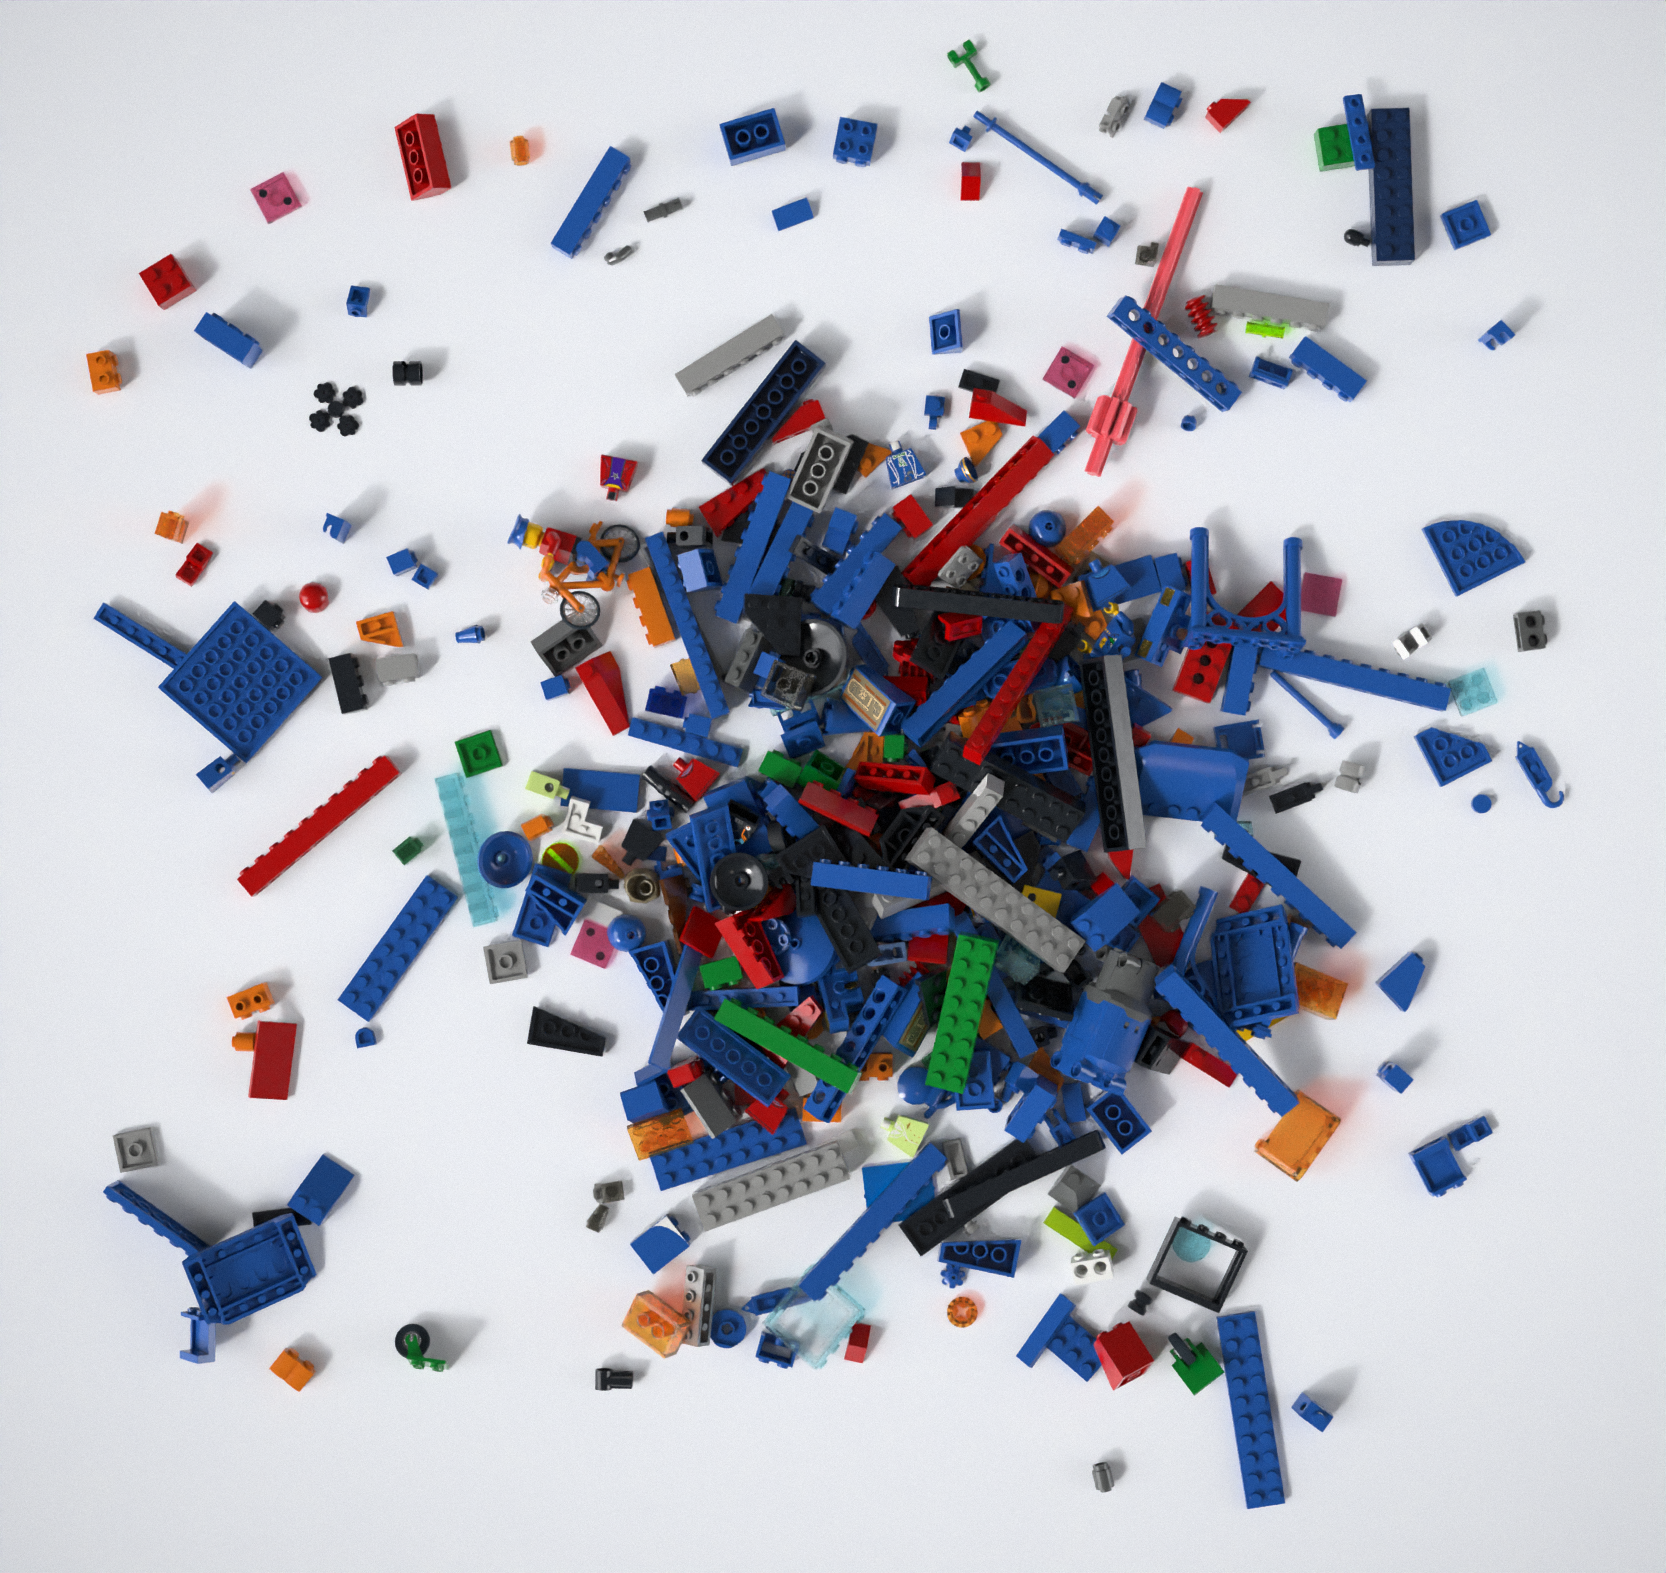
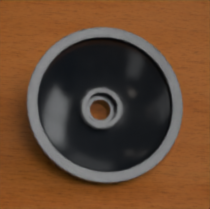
M732 853L720 859L714 866L710 878L711 890L716 900L722 906L734 911L749 910L758 905L766 895L768 875L763 864L754 856L747 853ZM740 877H743L745 879L744 884H741L739 882Z

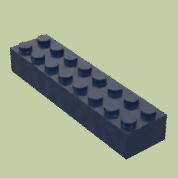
M1410 108L1371 109L1366 118L1369 124L1368 130L1372 141L1375 163L1373 169H1368L1372 266L1411 265L1415 261Z
M795 339L702 458V464L731 487L734 486L826 368V362Z

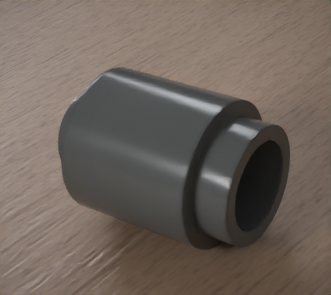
M1107 1462L1094 1464L1092 1475L1096 1490H1100L1101 1493L1111 1491L1112 1487L1115 1486L1111 1467L1108 1466Z

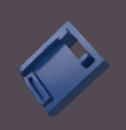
M1259 719L1213 727L1216 747L1222 748L1220 736L1226 735L1228 749L1236 751L1242 758L1251 760L1265 757V753L1258 755L1256 751L1264 750L1261 727L1252 728V724H1258Z

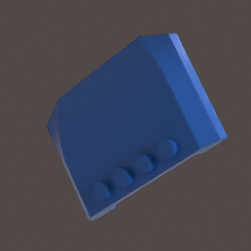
M1157 740L1150 741L1147 745L1138 747V745L1134 746L1143 815L1201 822L1199 820L1201 815L1215 802L1237 822L1249 767V760L1247 758H1242L1236 751L1228 748Z
M1280 904L1217 919V926L1214 933L1211 934L1210 943L1218 1008L1231 1027L1234 1028L1299 1014L1300 1005L1288 919L1284 906Z
M292 1213L273 1218L192 1254L181 1262L207 1325H211V1323H222V1325L234 1323L303 1291L310 1279L317 1275Z

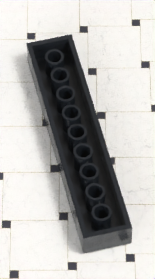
M1108 655L1079 661L1104 853L1147 848L1122 655Z

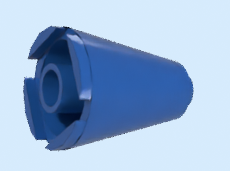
M826 698L828 702H824L821 714V722L824 723V728H821L822 735L870 731V728L846 704L834 698Z

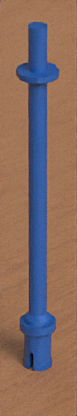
M978 110L973 115L974 118L987 126V133L993 130L1075 187L1079 192V196L1086 197L1095 205L1099 203V200L1093 196L1100 200L1103 197V194L1089 186L1090 183H1081L996 124V117L991 120Z

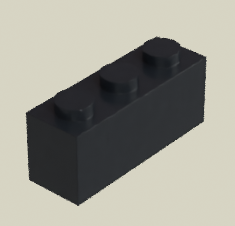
M353 653L328 658L341 714L348 715L367 710L369 700L367 694L363 693L362 686H365L363 676L359 675L358 672L360 667L358 657H355Z

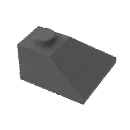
M1071 1164L1064 1169L1047 1194L1070 1211L1075 1212L1092 1199L1101 1185Z

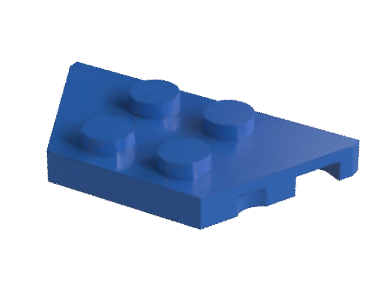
M1124 677L1131 727L1133 723L1144 727L1172 711L1173 708Z

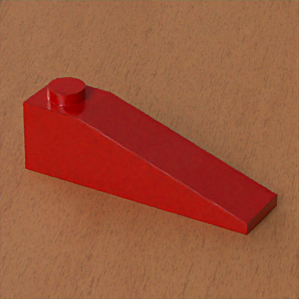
M611 651L591 658L575 667L612 735L615 736L628 729L630 723L620 667Z

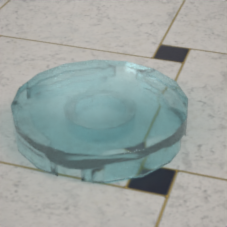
M1183 1227L1179 1228L1172 1243L1175 1254L1183 1261L1190 1263L1205 1258L1211 1246L1210 1239Z

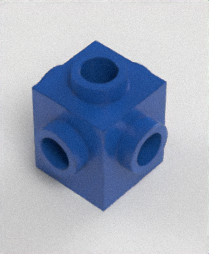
M669 800L650 801V809L646 810L647 820L652 823L653 831L672 829L671 818H675L673 806H669Z

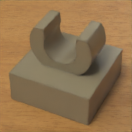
M974 578L969 583L966 582L962 585L960 589L978 591L975 587L979 584L980 580Z

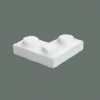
M572 796L562 833L598 844L604 824L586 819L591 801Z

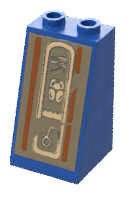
M866 664L855 665L849 672L850 676L847 682L841 688L839 699L879 737L899 734L902 730L901 726L905 719L909 717L916 700Z
M917 972L906 984L905 988L908 989V992L882 1034L894 1048L911 1058L917 1053L930 1028L924 1022L921 1008L923 1005L922 999L918 997L917 993L919 986L915 984V979L923 976L920 972Z

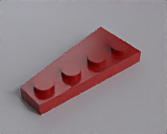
M764 468L698 507L717 538L727 526L730 527L735 522V518L741 513L744 514L749 509L748 506L755 501L758 492L762 493L764 485L761 483L764 475L767 474Z
M812 995L781 1020L777 1026L781 1027V1025L790 1028L792 1030L791 1033L795 1036L800 1034L805 1037L820 1018L824 1009ZM759 1045L768 1058L784 1070L788 1060Z

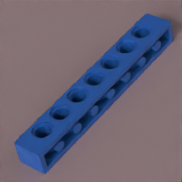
M1126 295L1119 298L1106 317L1221 412L1230 410L1242 393L1238 389V385L1233 381H1228L1220 370L1210 366L1206 358L1198 356L1193 347L1185 345L1180 341L1181 338L1177 334L1168 331L1164 323L1159 320L1156 321L1147 309L1138 306L1134 298ZM1129 312L1134 314V321L1129 318ZM1144 324L1149 327V333L1145 332ZM1159 336L1164 340L1163 345L1158 341ZM1173 349L1178 351V357L1174 356ZM1188 360L1191 361L1193 365L1192 369H1190L1187 365ZM1202 373L1206 374L1207 381L1203 380ZM1217 384L1221 387V393L1216 389Z
M884 975L881 976L873 992L867 998L861 1012L857 1015L852 1027L847 1032L842 1044L836 1050V1054L842 1057V1062L846 1064L851 1062L859 1067L858 1071H861L903 1001L908 989ZM820 1079L811 1096L808 1097L803 1109L818 1120L830 1123L847 1093Z

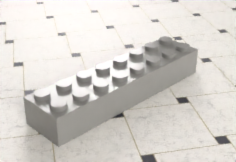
M838 1140L695 1191L692 1194V1198L706 1232L849 1180L851 1175Z

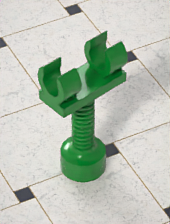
M968 39L963 42L966 54L958 58L956 52L951 50L947 53V57L954 68L963 63L976 81L974 85L976 90L980 93L986 90L991 83L987 77H981L970 58L977 55V50Z

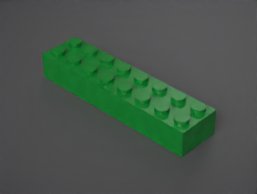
M964 931L959 933L925 1085L963 1094L966 1090L999 940Z

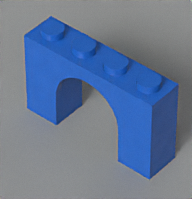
M745 776L707 791L703 798L708 808L724 802L728 804L729 800L732 799L763 815L759 825L744 844L736 842V853H747L757 858L772 852L767 834L768 824L771 819L769 815H765L763 801L756 795V786L753 780Z

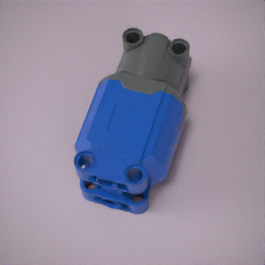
M1105 944L1096 951V959L1104 962L1096 982H1092L1084 987L1075 1008L1072 1022H1069L1062 1039V1047L1060 1051H1056L1052 1055L1050 1064L1053 1068L1071 1078L1091 1083V1085L1120 1096L1126 1090L1125 1075L1131 1070L1153 1018L1151 1007L1148 1004L1156 986L1154 978L1165 969L1121 949Z

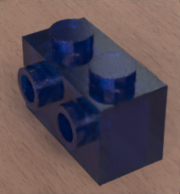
M655 686V689L650 688L645 711L684 720L689 697L684 696L685 692L674 690L673 693L666 692L664 687Z

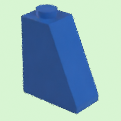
M1407 952L1375 982L1402 1012L1408 1010L1426 967L1422 963L1424 961L1423 958L1416 952Z

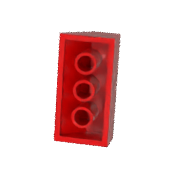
M416 113L395 126L411 201L441 195L450 190V178L435 114Z
M815 780L812 783H807L798 801L799 804L867 837L870 836L879 816L875 814V809L869 806L862 808L858 806V801L850 797L847 800L840 797V792L834 789L827 791L823 789V784Z

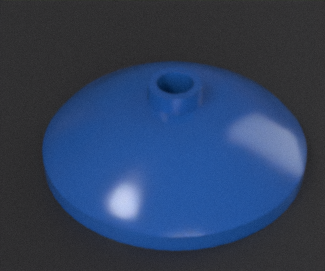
M500 831L489 836L481 845L477 857V865L481 876L487 883L497 888H511L520 884L529 874L533 862L532 850L527 840L520 834L512 831ZM499 855H502L501 861L498 860Z

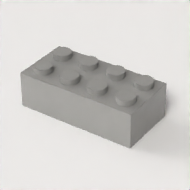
M818 425L785 498L820 514L825 508L854 441Z

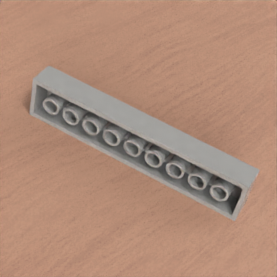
M933 828L925 829L904 859L919 871L927 872V876H931L934 882L1058 972L1064 973L1085 943L1083 938Z

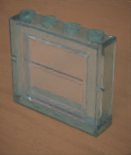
M813 1263L809 1265L761 1324L813 1370H817L818 1368L822 1369L828 1362L826 1358L830 1353L834 1354L839 1349L840 1344L838 1343L842 1338L846 1339L852 1333L851 1327L855 1323L861 1322L865 1316L863 1313L866 1309L838 1284L835 1286L830 1285L826 1289L828 1292L821 1301L817 1299L814 1302L796 1285L815 1265Z

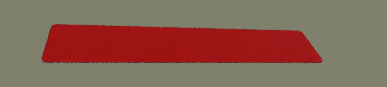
M992 515L964 547L968 546L970 548L995 521L996 517Z

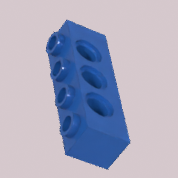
M1021 553L1007 554L994 563L1004 594L1037 598ZM1014 619L1015 625L1025 633L1035 632L1042 624V622Z

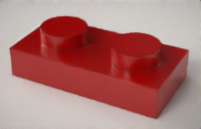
M1247 874L1228 907L1240 914L1249 912L1264 884L1252 875Z

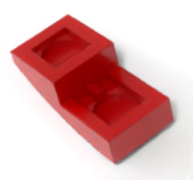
M196 543L186 556V561L177 571L175 577L192 587L207 566L213 552Z

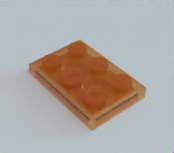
M682 1108L627 1125V1131L639 1161L694 1143Z

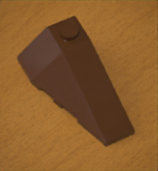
M684 874L659 880L665 905L669 908L668 917L671 925H673L672 931L679 955L682 954L684 943L679 941L686 924L688 889L691 888L689 878H685Z

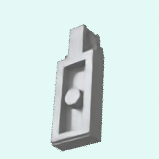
M1272 766L1247 774L1242 797L1277 785L1280 782L1279 777L1288 775L1286 767L1276 770Z

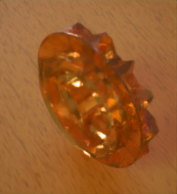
M960 1296L955 1298L947 1307V1317L956 1327H968L977 1318L976 1304L968 1297ZM957 1306L962 1309L967 1308L965 1311L967 1318L963 1317V1315L956 1316L959 1312Z

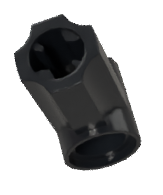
M610 1368L595 1369V1390L609 1391L612 1389L633 1388V1371H613Z

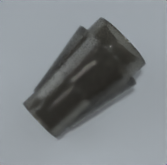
M599 1203L587 1219L585 1227L600 1233L601 1229H604L610 1208Z

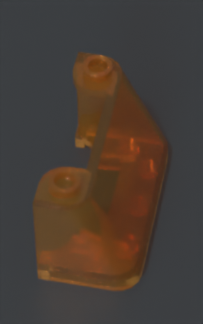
M1299 1089L1296 1092L1293 1091L1297 1095L1299 1104L1281 1117L1268 1137L1259 1138L1254 1145L1256 1148L1254 1152L1296 1182L1304 1176L1341 1122V1118Z

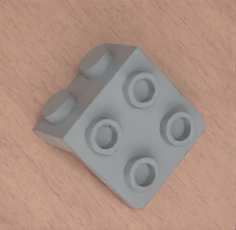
M961 546L939 571L938 576L956 589H959L966 583L971 574L978 569L983 560L968 546Z

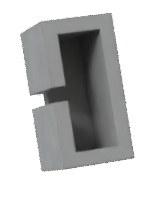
M414 653L376 659L379 682L385 683V686L396 685V681L404 680V683L415 682V678L420 677L417 655Z

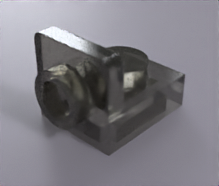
M1151 242L1149 247L1138 245L1135 264L1154 267L1157 261L1159 243Z
M622 1180L595 1183L593 1197L596 1202L604 1204L625 1200Z

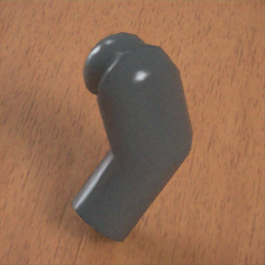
M626 245L615 255L612 252H608L604 256V260L608 262V265L613 266L625 260L633 251L630 246Z

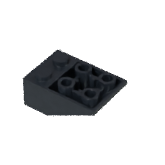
M1150 1023L1134 1062L1149 1070L1170 1075L1190 1043Z

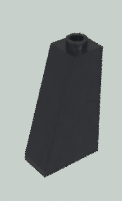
M896 565L879 590L875 600L900 638L905 637L907 640L917 636L916 633L919 632V627L912 608L892 605L893 585L904 583L899 566Z

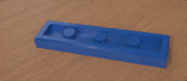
M1060 1293L1016 1357L1028 1367L1033 1368L1076 1305Z

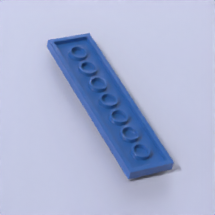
M426 875L337 1000L361 1018L370 1022L456 902L458 896L429 875Z
M796 1107L788 1110L774 1135L753 1120L728 1128L713 1139L710 1135L703 1136L651 1153L649 1157L660 1191H664L807 1145V1141Z

